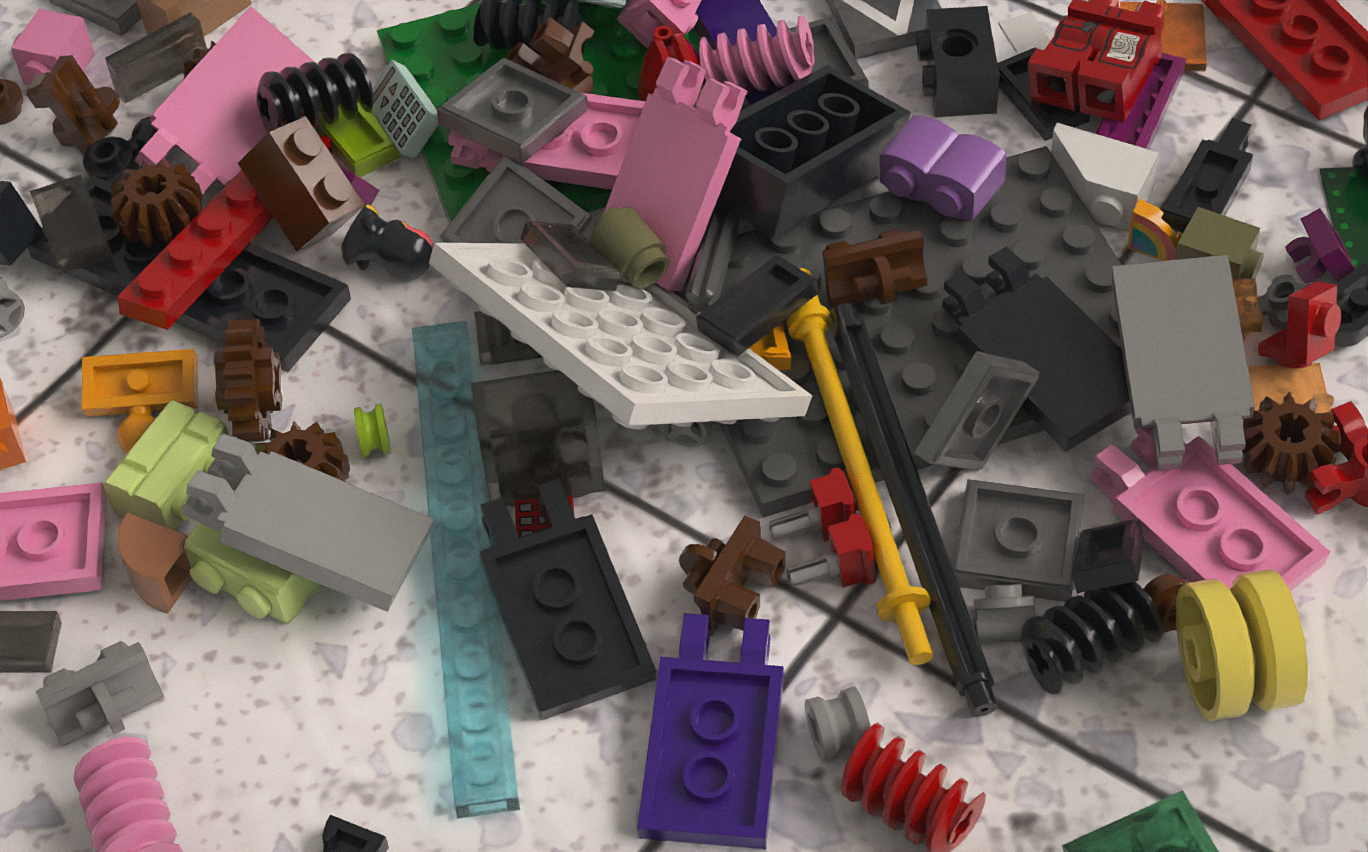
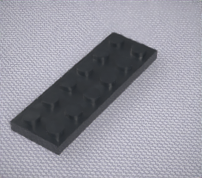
M92 175L41 227L43 231L28 246V251L31 258L118 296L168 244L165 241H157L148 249L141 240L130 243L127 237L123 235L122 230L119 229L118 224L114 223L110 211L112 207L110 202L112 199L111 183ZM249 243L178 318L176 323L226 345L224 332L228 330V321L259 319L260 326L264 327L265 342H268V348L273 347V351L279 353L281 370L289 372L351 300L348 284Z

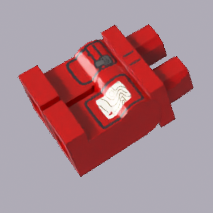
M1072 0L1067 7L1068 15L1060 20L1054 36L1045 50L1036 49L1028 61L1031 100L1073 111L1080 103L1081 113L1124 123L1147 82L1153 67L1158 64L1162 57L1161 33L1164 27V9L1161 4L1147 1L1138 4L1134 11L1119 8V0ZM1065 78L1066 91H1055L1049 87L1053 81ZM1106 90H1114L1115 103H1104L1097 96Z

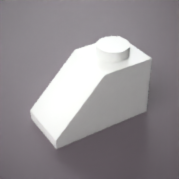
M1057 123L1053 130L1051 153L1093 220L1103 225L1130 232L1133 209L1139 199L1147 202L1153 191L1159 152Z

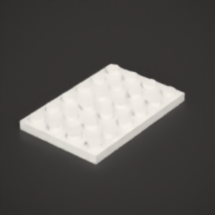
M434 243L429 264L448 279L447 282L452 288L462 291L479 304L478 308L481 312L498 319L511 330L510 334L514 339L531 346L544 357L543 361L547 366L564 373L578 385L577 389L580 393L597 400L613 413L612 418L622 426L641 430L647 428L648 425L672 424L680 427H689L693 422L708 421L722 424H735L737 420L760 419L767 422H776L780 417L806 415L812 398L810 393L752 350L747 349L737 357L699 332L696 316L701 312L697 314L692 313L687 308L688 303L674 292L668 291L656 283L644 289H635L631 283L622 282L592 244Z

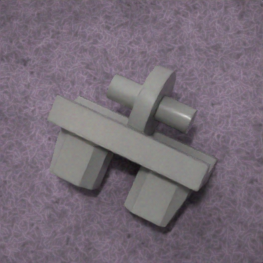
M122 641L101 650L97 662L76 672L65 668L44 677L43 688L35 691L61 746L73 742L107 724L113 734H117L125 730L122 717L164 697L139 641L130 646Z

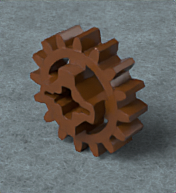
M259 319L228 321V330L224 332L226 347H223V351H216L214 355L218 410H224V414H228V421H232L233 437L247 442H263L269 440V430L272 429L270 413L281 411L283 397L281 392V362L279 353L274 352L273 347L268 348V342H265L264 327L260 326Z

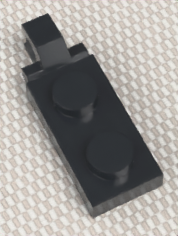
M1232 118L1219 142L1202 139L1163 208L1164 214L1161 219L1172 230L1183 233L1197 207L1226 216L1251 169L1254 154L1246 152L1249 145L1247 141L1252 124Z

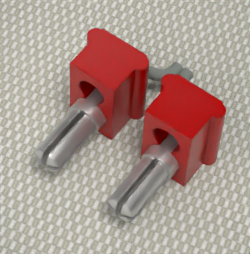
M833 468L829 475L809 481L813 507L769 521V532L775 541L809 530L820 529L824 542L828 540L830 542L831 553L787 567V579L792 587L838 575L843 588L861 582L871 585L877 578L873 541L863 517L856 513V511H859L844 471L839 468Z

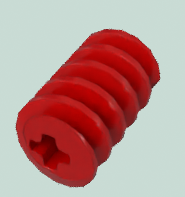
M879 723L872 725L860 738L846 763L841 783L842 795L851 802L862 800L863 809L872 816L883 814L884 824L892 830L904 827L905 838L913 844L926 841V852H952L966 839L975 827L985 805L986 794L982 792L968 804L964 801L969 784L967 780L960 778L948 789L942 787L947 773V768L940 763L925 776L921 773L926 760L924 752L918 750L904 762L901 760L906 743L904 739L898 736L883 748L880 746L885 728Z

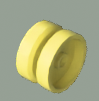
M1267 569L1239 574L1233 580L1230 590L1223 582L1217 579L1185 583L1179 589L1176 601V631L1179 653L1192 698L1203 717L1209 721L1242 716L1248 712L1251 700L1265 712L1296 707L1304 701L1308 686V661L1305 637L1299 613L1289 587L1279 573Z

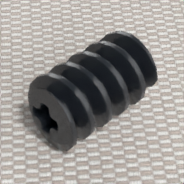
M483 0L475 16L473 40L477 46L483 47L488 43L492 49L503 50L507 47L509 51L521 41L540 56L541 54L532 48L530 43L536 30L548 18H553L568 31H571L582 21L586 25L587 23L584 16L580 15L578 0H569L564 12L561 11L560 0H548L545 8H542V0H527L526 5L523 4V0ZM585 43L582 45V48H581V53H582V54H583V52H584Z
M343 53L337 57V60L326 57L320 60L318 64L315 62H305L299 69L292 66L285 67L281 70L280 74L275 71L265 72L259 81L256 95L258 110L267 133L280 128L281 122L287 125L299 120L300 117H307L313 128L316 129L320 124L319 112L322 113L328 124H336L339 118V107L345 118L349 120L355 119L357 116V103L366 112H371L373 107V91L368 71L362 61L353 53Z
M1130 582L1086 591L1083 596L1077 595L1067 599L1063 607L1058 605L1047 609L1043 617L1036 616L1026 620L1022 626L1021 641L1025 658L1036 681L1043 690L1053 695L1060 693L1062 690L1061 676L1071 685L1078 684L1083 678L1082 667L1091 674H1097L1102 671L1104 666L1103 657L1110 663H1118L1124 656L1123 647L1131 653L1142 650L1144 638L1150 642H1158L1163 635V621L1157 607L1145 590L1138 583Z

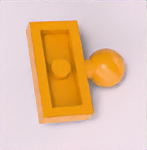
M194 349L82 357V411L87 417L129 414L122 421L117 432L118 443L126 454L155 420L152 417V412L162 411L171 400L193 409H198V355Z

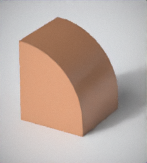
M127 512L119 527L118 547L132 585L138 596L146 604L168 614L192 580L189 572L191 567L184 550L185 539L188 535Z

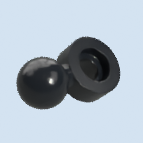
M150 117L143 118L136 123L132 131V138L129 140L121 137H106L93 143L83 157V166L89 178L93 175L113 184L117 181H122L124 169L138 170L139 164L134 161L135 158L158 131L151 125Z

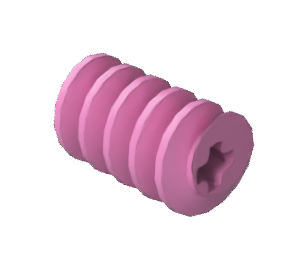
M804 15L798 16L797 29L794 33H791L785 20L777 21L775 37H771L765 24L757 26L756 41H751L745 28L738 29L737 43L734 46L731 45L725 33L718 34L717 49L715 50L711 49L706 37H702L700 41L701 67L707 69L705 80L707 78L714 79L722 84L724 81L731 82L747 90L746 95L750 93L752 85L759 92L769 90L772 81L779 88L786 87L790 84L792 76L794 80L798 81L811 74L815 63L813 39L809 24Z
M122 737L102 743L86 753L75 766L73 780L80 793L79 801L84 813H86L85 821L92 834L91 842L95 852H182L180 845L174 843L177 833L173 823L168 821L170 811L166 802L162 801L164 795L162 786L159 781L155 780L158 773L154 762L149 760L151 750L147 741L139 737Z

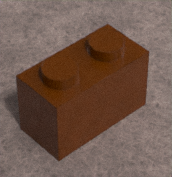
M307 117L269 132L238 162V165L296 252L333 235L365 205Z

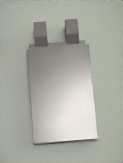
M1228 255L1112 266L1111 281L1134 429L1152 427L1158 471L1182 468V455H1184L1185 447L1181 424L1211 422L1218 465L1242 463V450H1245L1246 445L1242 419L1253 418L1255 405Z
M222 433L212 449L211 456L215 459L208 468V472L205 473L197 470L187 486L186 494L190 495V497L183 506L182 515L213 530H222L219 541L222 544L388 612L430 535L434 519L272 451L269 455L261 451L257 455L250 442Z

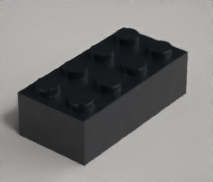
M826 65L740 111L737 122L730 130V133L741 138V141L715 206L728 210L751 224L755 230L775 238L880 175L879 155L908 122L911 112Z

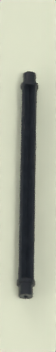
M839 304L830 311L834 325L832 335L837 344L921 586L929 593L931 599L929 608L958 692L966 698L972 716L978 717L990 714L998 708L992 690L994 679L990 673L867 333L866 325L863 320L858 319L853 304Z

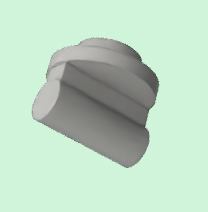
M1022 584L985 586L986 598L973 600L976 616L974 628L979 642L1021 639L1022 626L1025 621L1037 616L1035 614V595L1022 596Z

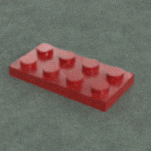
M1201 0L1318 120L1368 100V31L1336 0Z

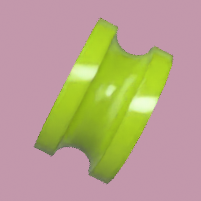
M382 403L375 404L374 409L370 412L363 411L361 407L354 408V418L362 457H370V453L376 449L381 450L384 454L391 453Z

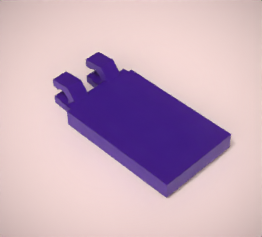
M684 613L679 658L660 657L637 825L639 839L766 849L784 683V666L768 665L771 642L769 634L770 619L745 618L740 663L708 660L710 644L709 616Z

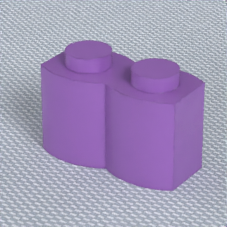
M914 115L880 153V182L896 196L916 201H927L936 211L944 216L972 221L1005 181L1006 152L984 138L970 134H958L954 129L939 120L927 116Z

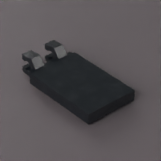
M1005 247L988 258V264L994 271L987 274L986 283L998 296L987 302L980 287L963 272L944 281V290L950 296L943 299L942 307L959 325L957 342L972 357L978 351L1025 362L1040 372L1038 380L1021 407L1065 452L1131 413L1122 349L1047 276L1041 278L1036 273L1030 277L1024 261L1010 249Z
M559 478L537 485V492L540 497L537 498V503L547 528L520 538L503 497L480 504L483 517H481L482 523L491 545L490 548L479 552L480 563L541 721L655 681L657 674L592 514L575 519Z

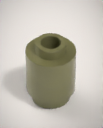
M614 207L602 213L595 221L591 243L622 282L631 283L635 289H644L656 283L666 273L670 264L666 256V247L634 208Z

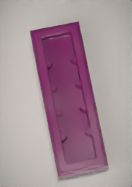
M1162 53L1161 59L1153 67L1125 122L1122 123L1103 118L1096 134L1149 150L1184 74L1186 58ZM1115 93L1110 103H1115Z

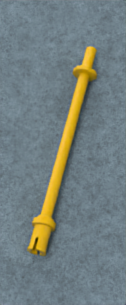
M799 268L813 277L812 273L805 268ZM816 295L788 317L786 326L792 339L804 342L860 514L874 544L875 560L887 593L876 604L877 615L882 621L897 623L909 663L912 665L925 664L933 658V653L920 614L930 606L931 599L925 588L909 585L825 336L832 326L830 312L821 305L818 295Z

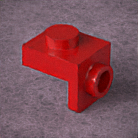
M1316 281L1289 295L1287 330H1281L1259 342L1258 355L1277 359V364L1282 367L1298 369L1311 366L1313 361L1335 349V334L1341 322V310L1337 305V285Z

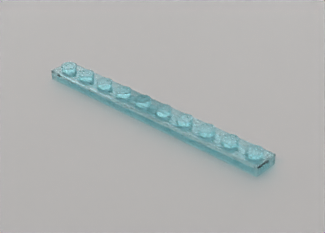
M467 321L413 327L412 336L428 515L434 519L430 537L454 806L457 819L520 810L499 610L479 557V552L490 548L491 545L481 518L483 514L480 504L486 503L487 497Z

